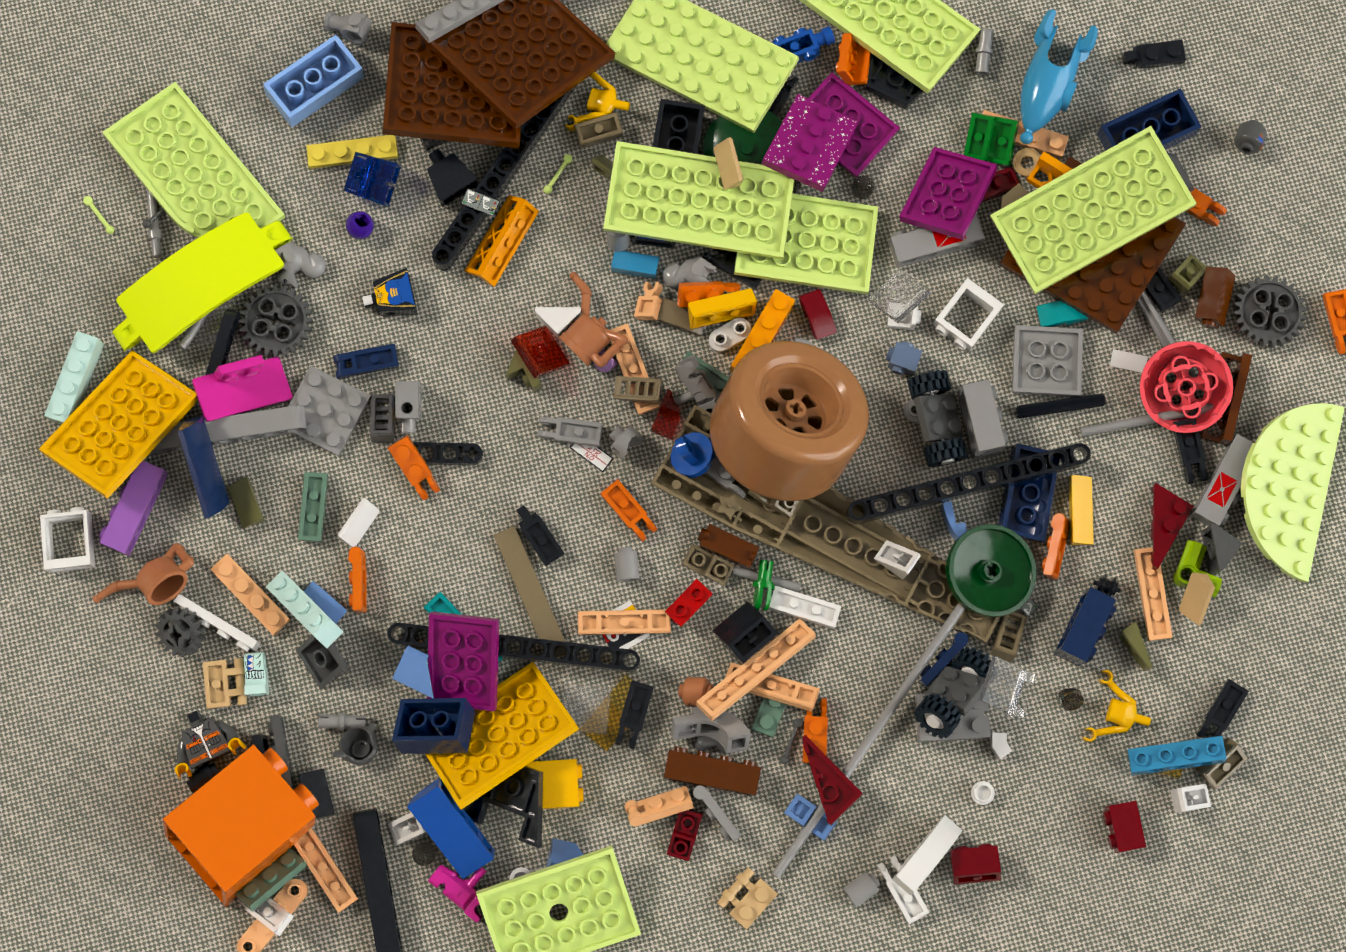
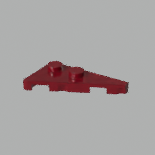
M1157 483L1151 489V493H1153V506L1151 507V515L1153 516L1151 522L1153 551L1151 553V563L1154 571L1160 567L1194 507Z
M804 735L802 737L803 746L827 817V822L832 826L863 793Z

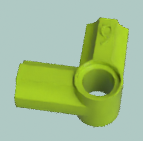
M1187 540L1177 570L1173 574L1174 583L1182 588L1187 587L1189 581H1185L1181 577V571H1187L1190 576L1192 573L1208 574L1215 586L1212 597L1215 598L1220 590L1222 579L1199 570L1207 547L1197 541Z

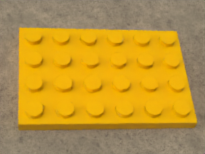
M132 350L45 441L39 450L43 455L108 499L198 402L196 392Z
M531 662L498 685L497 709L495 711L474 709L476 712L467 753L425 755L458 807L462 810L579 730V727L534 662Z

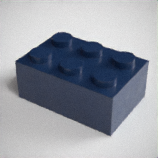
M1092 587L1083 592L1054 655L1078 667L1091 661L1097 650L1094 647L1095 643L1101 640L1107 628L1104 627V624L1108 619L1111 620L1117 607L1113 606L1116 599Z
M466 698L401 699L392 742L402 754L467 753L476 711Z

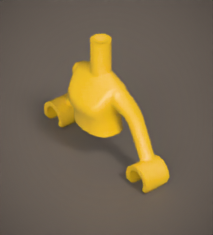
M594 72L589 77L606 89L592 88L590 92L587 110L595 112L578 117L569 115L567 118L574 121V123L565 126L569 131H575L574 124L611 114L614 108L629 111L630 102L617 100L616 89Z
M1109 670L1101 671L1108 675V681L1099 679V683L1107 684L1123 700L1111 699L1105 721L1113 722L1119 726H1110L1096 730L1091 727L1086 728L1085 730L1092 733V738L1082 737L1083 741L1091 742L1097 736L1127 732L1134 722L1149 726L1151 718L1137 714L1136 701L1112 681V672Z

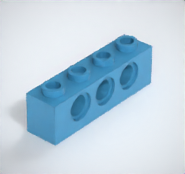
M1223 736L1133 748L1127 751L1131 776L1225 763L1227 759Z

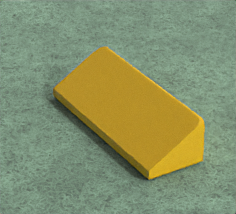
M745 289L689 302L690 328L695 329L754 315L757 300L753 290Z
M1070 475L1068 477L1070 545H1094L1092 477Z

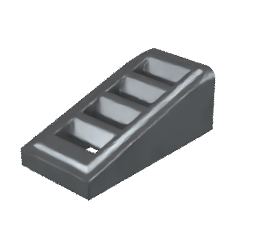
M371 394L370 438L372 443L394 442V394ZM376 404H389V406L376 407ZM376 413H389V415H376ZM376 422H388V424H376Z

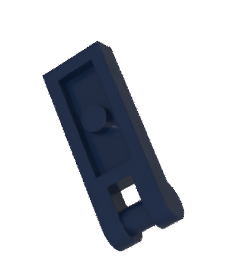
M395 344L333 356V362L337 366V371H335L337 379H345L350 376L399 367ZM351 361L352 367L346 368L345 362Z
M957 633L953 639V645L948 650L943 648L935 657L938 661L932 667L928 664L920 674L922 678L919 683L925 689L966 646L968 636L965 633Z

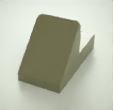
M1190 254L1168 280L1185 295L1205 273L1206 266Z
M520 344L516 348L507 371V380L525 373L521 376L527 388L531 387L533 392L542 389L541 383L522 344Z

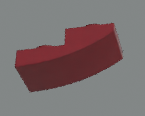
M820 289L798 296L804 317L808 318L815 340L837 333L831 312Z
M691 809L678 813L666 855L689 861L703 813Z

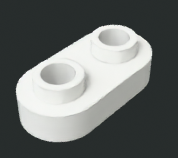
M736 318L714 330L709 336L710 348L714 352L723 353L745 341L751 332L750 323L744 318ZM740 325L744 330L738 332L735 328ZM721 336L724 338V342L718 343L716 338Z

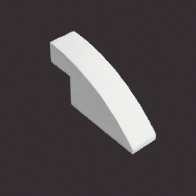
M944 815L900 866L901 869L892 880L909 895L913 894L944 857L963 830Z

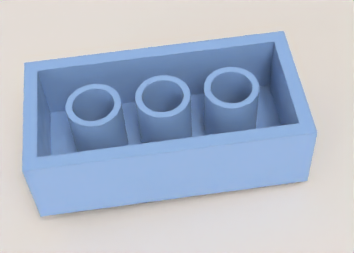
M334 35L265 82L263 87L266 96L292 128L364 79L363 68L338 36Z

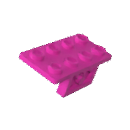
M262 355L220 365L213 374L197 377L192 380L206 422L289 401L293 398L279 357L263 360Z

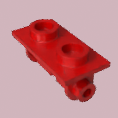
M696 579L671 604L665 613L676 625L682 627L713 593Z

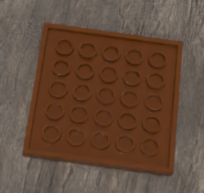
M504 0L434 41L428 43L425 40V44L514 129L520 127L615 58V52L559 0Z
M392 22L382 134L519 148L521 126L514 129L425 44L424 37L415 28L416 24Z
M1070 156L1065 162V165L1072 169L1082 164ZM1174 217L1042 291L1117 334L1183 231L1186 223ZM1008 250L1001 260L1000 266L1027 281L1010 250Z

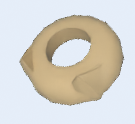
M1033 148L1019 150L1013 158L1015 171L1021 176L1028 177L1037 165L1040 154ZM1026 157L1032 158L1034 161V165L1030 169H1025L1021 166V161Z

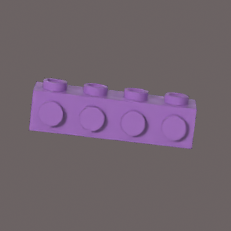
M142 461L129 475L131 477L127 485L124 484L119 493L121 498L118 504L114 505L109 515L111 519L108 525L103 527L99 536L101 539L100 544L130 557L168 476L164 469Z

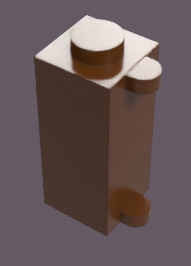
M1206 267L1195 318L1205 328L1214 329L1219 328V326L1224 327L1236 277L1228 268Z
M709 524L707 529L702 528L697 539L700 541L699 547L748 570H750L760 548Z

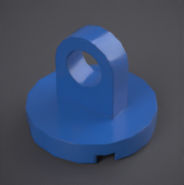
M692 432L675 440L670 457L671 464L678 473L688 478H695L703 475L712 466L711 462L715 459L716 454L712 442L707 436L702 433Z

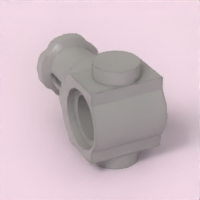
M331 11L326 14L324 19V29L326 31H338L347 41L358 45H363L368 40V33L372 22L365 14L352 12L351 15L346 14L344 17L335 15Z

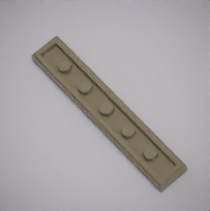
M515 526L494 534V538L538 638L565 642ZM558 647L554 652L556 658L567 654V650L564 647Z

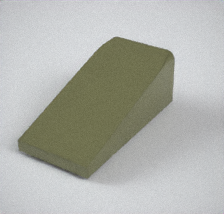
M1134 622L1119 632L1118 636L1142 670L1147 671L1152 668V664L1138 625Z

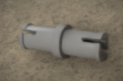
M982 28L980 30L979 44L975 50L977 55L975 73L977 75H989L990 56L993 55L991 47L994 31L992 29Z
M319 713L318 728H336L339 731L356 726L366 728V715Z

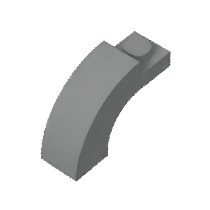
M692 707L691 715L672 718L671 736L673 740L706 736L718 741L726 753L749 749L751 736L749 729L739 718L729 712L724 711L711 721L698 707Z

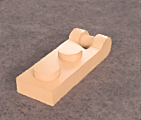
M687 786L640 801L629 800L624 805L626 813L629 814V823L634 827L694 808Z

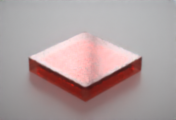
M547 326L517 335L511 340L534 379L563 369L570 364Z

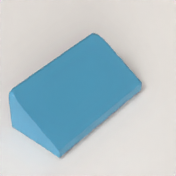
M615 251L611 272L656 279L659 257L628 251Z

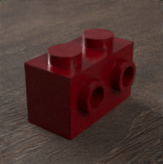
M1137 801L1105 807L1103 820L1106 826L1109 825L1111 835H1108V843L1110 849H1114L1115 853L1147 847Z
M981 844L974 848L959 846L950 850L954 885L1001 881L998 845Z

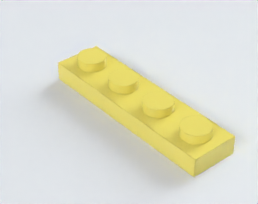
M394 135L306 145L309 169L356 164L362 160L373 162L398 159L397 141Z

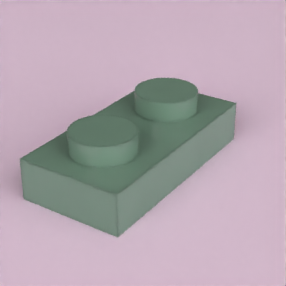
M763 698L751 730L773 738L786 704Z

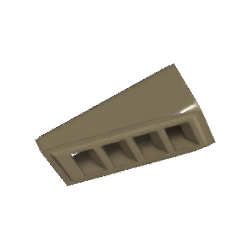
M616 376L613 399L659 405L661 379ZM622 382L626 383L625 394H621ZM631 384H635L634 395H630ZM640 385H644L643 395H639ZM649 386H653L652 396H648Z
M1013 612L1002 616L990 655L1008 662L1014 660L1026 623V615ZM1007 619L1018 622L1019 626L1007 622ZM1007 628L1009 630L1015 631L1016 634L1005 631L1004 629ZM1002 637L1012 640L1013 643L1003 640Z

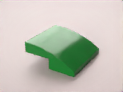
M972 112L964 155L983 161L1010 165L1019 121Z

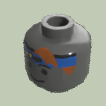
M1255 120L1243 122L1237 130L1234 140L1235 146L1244 154L1258 153L1263 147L1267 135L1266 129L1260 122Z

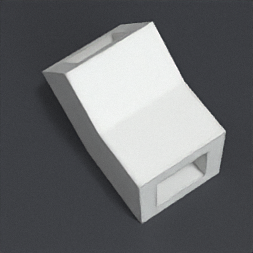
M992 732L990 748L998 760L1012 752V749L1007 744V733Z

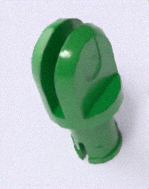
M759 560L758 580H755L752 584V588H755L753 607L758 611L761 603L762 611L768 610L772 590H775V585L771 582L773 561Z

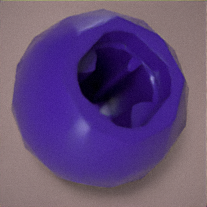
M356 211L348 216L346 230L351 237L362 240L372 234L374 221L366 212Z

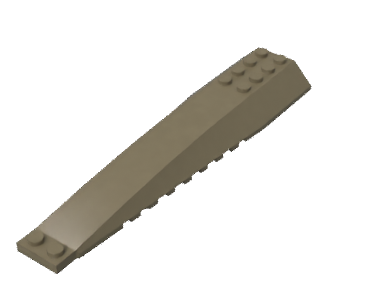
M694 405L676 439L685 434L696 432L702 433L711 440V413ZM675 441L651 482V485L735 531L942 624L945 623L956 605H961L949 587L946 576V561H942L934 553L926 548H922L914 540L904 536L895 530L893 526L888 523L886 524L880 519L862 524H852L846 517V511L854 501L839 493L832 486L816 497L799 501L792 516L787 517L749 495V489L735 480L732 484L744 490L746 496L742 499L736 495V503L743 509L735 512L730 521L725 514L716 512L720 507L719 496L729 498L734 493L724 489L705 474L695 478H688L678 473L672 466L670 457ZM852 508V514L855 517L860 518L863 516L861 508ZM886 540L921 555L904 579H901L874 559ZM965 608L953 629L966 633L985 644L989 640L1000 617H983Z

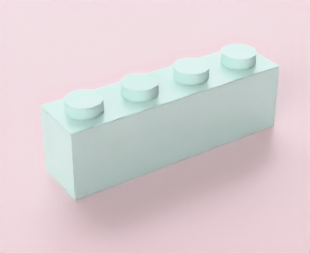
M76 332L44 415L51 422L62 425L83 402L104 347L103 342L99 338Z
M281 571L266 586L326 648L343 633L285 572Z

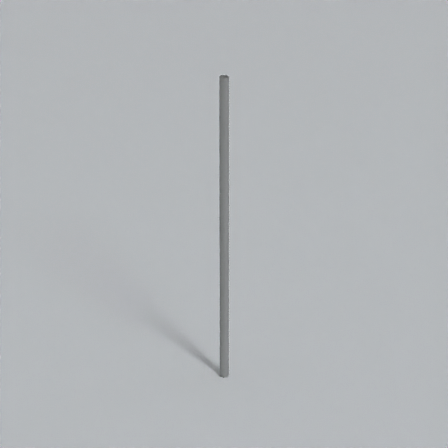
M956 605L842 772L848 779L964 612L965 608L961 605ZM822 803L818 805L772 872L779 879L824 815L825 811Z

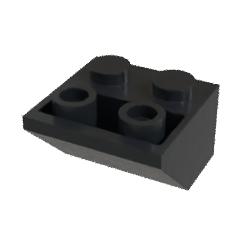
M748 601L712 630L740 665L744 664L778 636V632Z

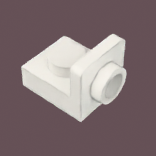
M913 303L912 306L889 304L887 328L914 330L916 324H920L921 310H917L918 303Z

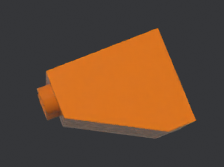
M253 744L163 818L165 837L225 907L237 898L236 893L286 853L315 825L316 816L312 811L319 806L318 801L302 783L294 789L288 785L281 776L288 770V767L272 748H269L262 754Z

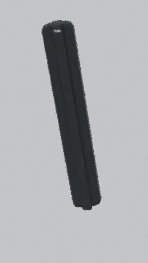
M1100 393L1019 405L1016 407V415L1020 419L1101 407L1106 404L1104 394Z

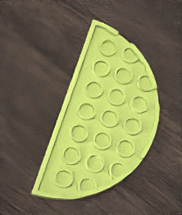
M1320 403L1299 406L1274 418L1262 429V433L1256 442L1251 445L1242 472L1241 497H1244L1246 511L1244 518L1253 540L1268 560L1274 562L1281 572L1303 583L1308 582L1345 409V407L1334 404Z

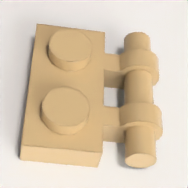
M243 658L234 659L235 668L229 669L227 660L202 662L207 709L231 707V697H237L238 706L247 705V696L244 694L245 668ZM230 676H235L236 689H230Z
M749 867L742 874L739 873L735 877L737 880L728 890L725 889L721 893L723 896L717 901L723 909L731 902L735 907L729 914L746 930L778 895L761 878L753 885L749 880L755 873ZM745 886L749 891L739 901L735 895Z

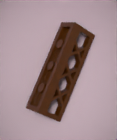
M1225 352L1221 353L1224 360L1237 362L1236 370L1231 373L1232 376L1234 375L1233 395L1225 414L1217 421L1221 429L1220 437L1208 435V427L1202 430L1201 439L1226 446L1232 442L1252 355L1243 353L1241 356Z

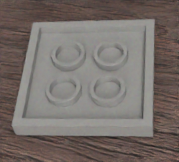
M1015 325L1012 393L1080 397L1082 386L1083 329Z
M310 365L289 406H304L307 430L293 434L340 457L371 396Z

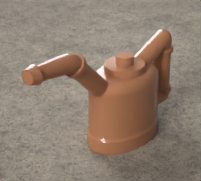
M572 272L570 278L581 290V315L558 337L587 366L594 362L598 367H603L608 364L621 348H624L628 338L625 335L606 329L604 326L607 322L602 317L598 320L594 316L590 318L592 292L578 274ZM610 340L615 341V343L602 356L599 355V353L610 343Z
M175 543L163 557L147 562L139 571L136 579L116 580L96 596L94 595L92 599L95 603H99L102 599L116 591L139 588L148 603L152 605L167 603L180 594L186 586L188 578L185 572L194 565V559L192 556H189L182 545ZM175 556L181 559L182 563L180 565H177L173 560Z

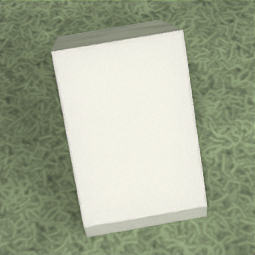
M535 307L536 317L559 339L558 336L581 315V307Z
M886 540L874 559L895 575L904 579L921 555Z
M1206 784L1170 790L1175 813L1211 807Z
M412 813L388 823L396 846L428 834Z

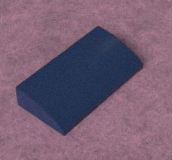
M201 416L185 420L179 428L178 434L202 512L206 519L219 513L230 502L204 417Z
M1017 443L1012 446L1009 461L1049 450ZM1052 456V463L1059 466L1060 458ZM1030 462L1031 470L1038 472L1040 470L1039 465L1036 462ZM1008 468L1007 472L1011 477L1018 476L1015 468ZM1057 473L1005 486L998 525L1011 529L1023 540L1045 542Z

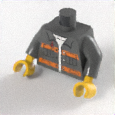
M194 711L186 716L191 728L184 730L182 738L179 740L175 773L179 780H181V774L184 772L187 773L188 777H191L192 772L189 766L193 770L199 769L205 764L216 761L230 753L237 755L235 752L236 748L241 746L245 749L246 746L239 739L233 727L222 720L216 721L213 718L204 721L200 711Z

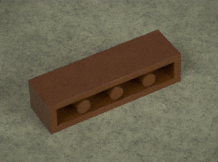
M674 747V750H669L664 779L756 796L761 767H757V762L743 760V764L733 762V757L720 755V759L710 758L711 753L697 751V755L690 754L688 749L682 747Z

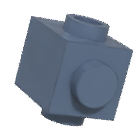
M906 341L896 342L895 347H890L885 359L889 361L887 368L892 369L891 372L897 375L904 376V374L913 376L922 350L914 348L912 343Z

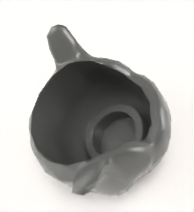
M371 723L367 728L356 726L348 729L340 738L339 750L335 751L333 756L336 758L341 757L344 761L358 766L371 762L378 750L376 734L374 733L375 723Z

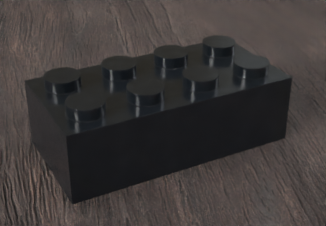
M660 99L652 147L698 154L705 105Z

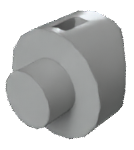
M619 425L609 435L614 441L610 449L622 460L626 457L629 447L640 445L644 440V437L632 426L624 430Z

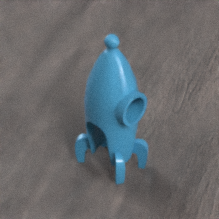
M1051 9L1044 15L1034 36L1038 49L1024 77L1020 95L1021 119L1025 132L1020 135V140L1023 144H1030L1033 141L1032 133L1049 123L1060 110L1066 112L1077 86V82L1074 80L1079 62L1087 60L1090 51L1095 46L1098 35L1096 26L1090 27L1084 39L1081 34L1079 35L1067 65L1059 67L1052 64L1048 59V52L1058 25L1053 26L1056 11Z

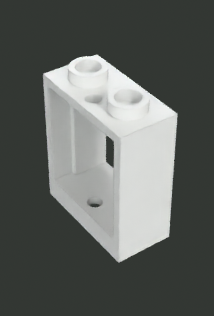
M967 278L936 318L933 326L936 327V332L941 336H948L954 340L953 343L956 347L970 352L999 314L1004 304ZM963 294L990 313L971 339L944 320Z
M83 507L70 508V512L61 513V510H49L47 514L40 515L45 571L54 573L96 568L92 515L89 511L84 510ZM83 520L86 556L54 559L52 524Z

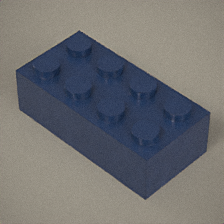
M1180 88L1101 125L1097 136L1106 151L1152 126L1166 150L1196 136L1202 126Z

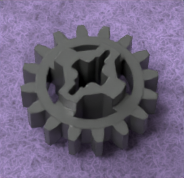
M177 606L173 610L171 608L158 618L160 621L155 624V627L160 630L155 633V636L161 637V640L158 642L159 645H166L164 651L167 652L171 649L172 656H176L180 652L181 657H185L187 654L192 655L202 647L201 642L206 637L201 633L206 628L200 627L199 624L203 620L195 619L196 612L189 614L187 607L181 611L180 606Z

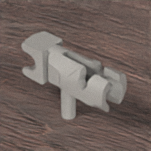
M692 355L679 362L680 366L675 367L681 382L688 388L686 393L675 397V403L681 405L695 399L699 405L698 407L712 414L714 405L721 393H716L704 370L696 369L700 366V363L695 355Z

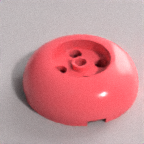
M1193 341L1175 342L1158 350L1146 363L1140 378V396L1147 413L1159 425L1180 433L1201 431L1216 423L1226 411L1233 395L1232 374L1226 361L1211 347ZM1192 367H1196L1199 371L1195 377L1189 375V370ZM1169 373L1176 375V380L1172 383L1166 380V376ZM1183 382L1189 383L1188 389H1181ZM1198 389L1204 392V396L1201 399H1196L1194 396V392ZM1174 395L1181 397V402L1177 405L1172 403ZM1213 404V408L1210 411L1200 414L1203 406ZM1197 409V412L1193 415L1186 414L1190 413L1189 410ZM1173 410L1175 412H1182L1186 417L1164 420L1158 416V413ZM1196 418L1197 421L1196 425H1192V423L1179 426L1173 424L1174 421Z

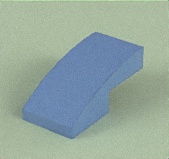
M952 501L944 502L940 506L941 513L948 531L956 541L959 536L967 531L965 522L956 524Z
M314 581L304 590L335 624L346 614L347 610Z
M796 794L784 814L804 827L817 806ZM825 813L811 832L824 842L837 824L836 821L831 826L827 822Z

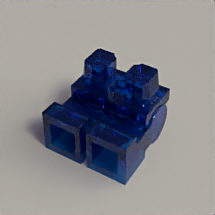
M355 152L343 191L389 207L395 188L388 186L387 182L396 184L402 165Z

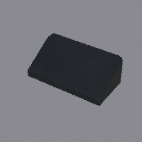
M324 769L299 774L301 783L308 788L319 803V806L312 811L316 816L315 820L334 815L335 811Z

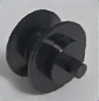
M1104 574L1103 578L1100 577L1098 581L1094 580L1093 585H1096V590L1106 593L1110 597L1114 596L1116 592L1120 593L1121 588H1118L1116 577L1108 580L1106 574Z

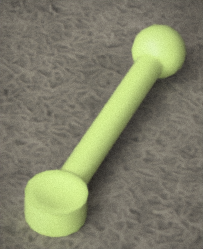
M566 154L563 157L564 162L550 183L543 188L546 194L552 192V186L566 165L572 162L571 155Z
M86 196L83 199L85 205L90 206L106 227V232L113 234L114 227L107 223L93 204V199L90 196Z

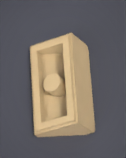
M730 137L717 144L713 149L725 190L740 187L743 182L733 139Z
M1191 574L1179 607V611L1197 625L1202 624L1215 589L1208 574Z

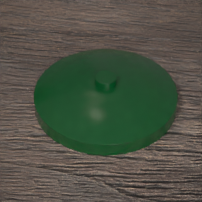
M767 111L755 133H752L719 116L711 124L705 135L703 155L715 157L714 147L731 137L738 161L762 165V160L782 121L776 115Z
M987 524L966 531L954 542L946 561V576L954 597L967 610L983 617H1001L1015 612L1030 598L1036 582V564L1029 546L1017 533L1000 525Z

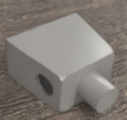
M395 381L396 419H402V433H415L416 419H422V383L419 381ZM408 404L412 405L410 413L405 412V407Z

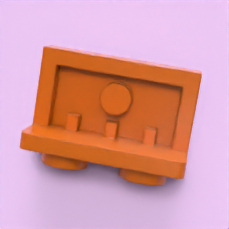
M844 33L842 42L839 44L840 56L839 62L836 63V72L844 83L849 86L867 84L871 52L854 41L851 33Z

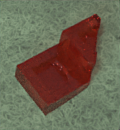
M667 389L652 425L651 432L672 440L681 416L679 406L676 405L673 399L672 391Z

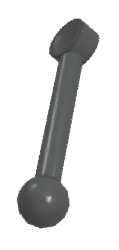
M162 208L150 219H145L142 222V226L149 228L153 221L165 213L164 209Z
M800 718L794 720V729L784 755L780 758V762L784 765L789 762L788 756L798 728L803 724Z

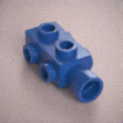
M830 26L822 28L821 32L816 34L813 33L812 29L800 28L793 33V36L788 38L779 36L773 40V44L799 56L798 63L814 60L820 55L819 46L825 44L828 46L835 43V37Z

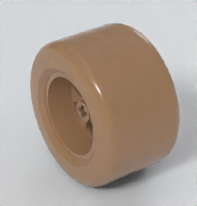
M778 341L763 344L748 352L738 362L714 405L710 419L712 446L726 471L747 489L775 500H807L822 494L836 483L861 445L869 424L868 402L862 386L846 365L830 353L816 346L795 341ZM793 429H801L804 433L794 431Z

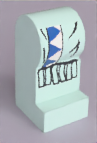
M245 653L244 694L247 697L269 695L265 653Z

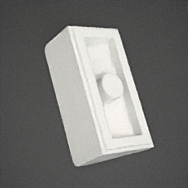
M362 498L338 533V537L351 547H356L379 514V509L367 499Z

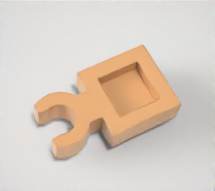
M658 281L655 282L653 289V285L645 282L643 287L645 295L638 297L634 317L637 320L658 319L662 303L659 295L663 290V286Z

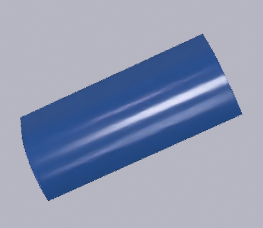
M440 778L422 789L407 805L408 809L462 879L494 859L495 849L466 811L458 807Z

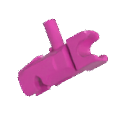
M440 865L428 882L435 888L445 883L443 894L454 902L475 922L478 923L482 919L476 910L477 905L480 903L476 895L477 890L474 887L487 871L481 867L472 874L469 880H463L459 877L458 872Z

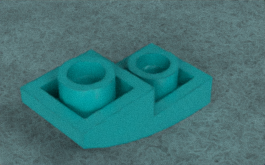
M1061 301L1036 306L1041 327H1054L1064 323L1071 325L1089 319Z

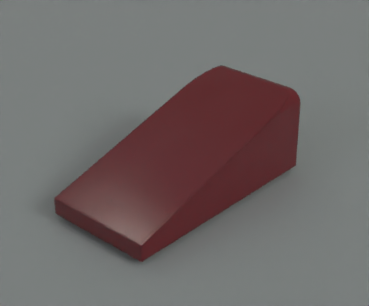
M1013 167L995 173L981 203L1006 194L1020 183Z

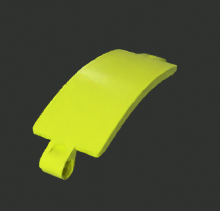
M248 212L221 224L172 254L117 297L116 301L127 318L113 330L112 334L124 351L133 348L143 339L152 353L158 352L208 313L283 268L284 263L275 250L289 243L293 238L281 221L273 222L260 229Z

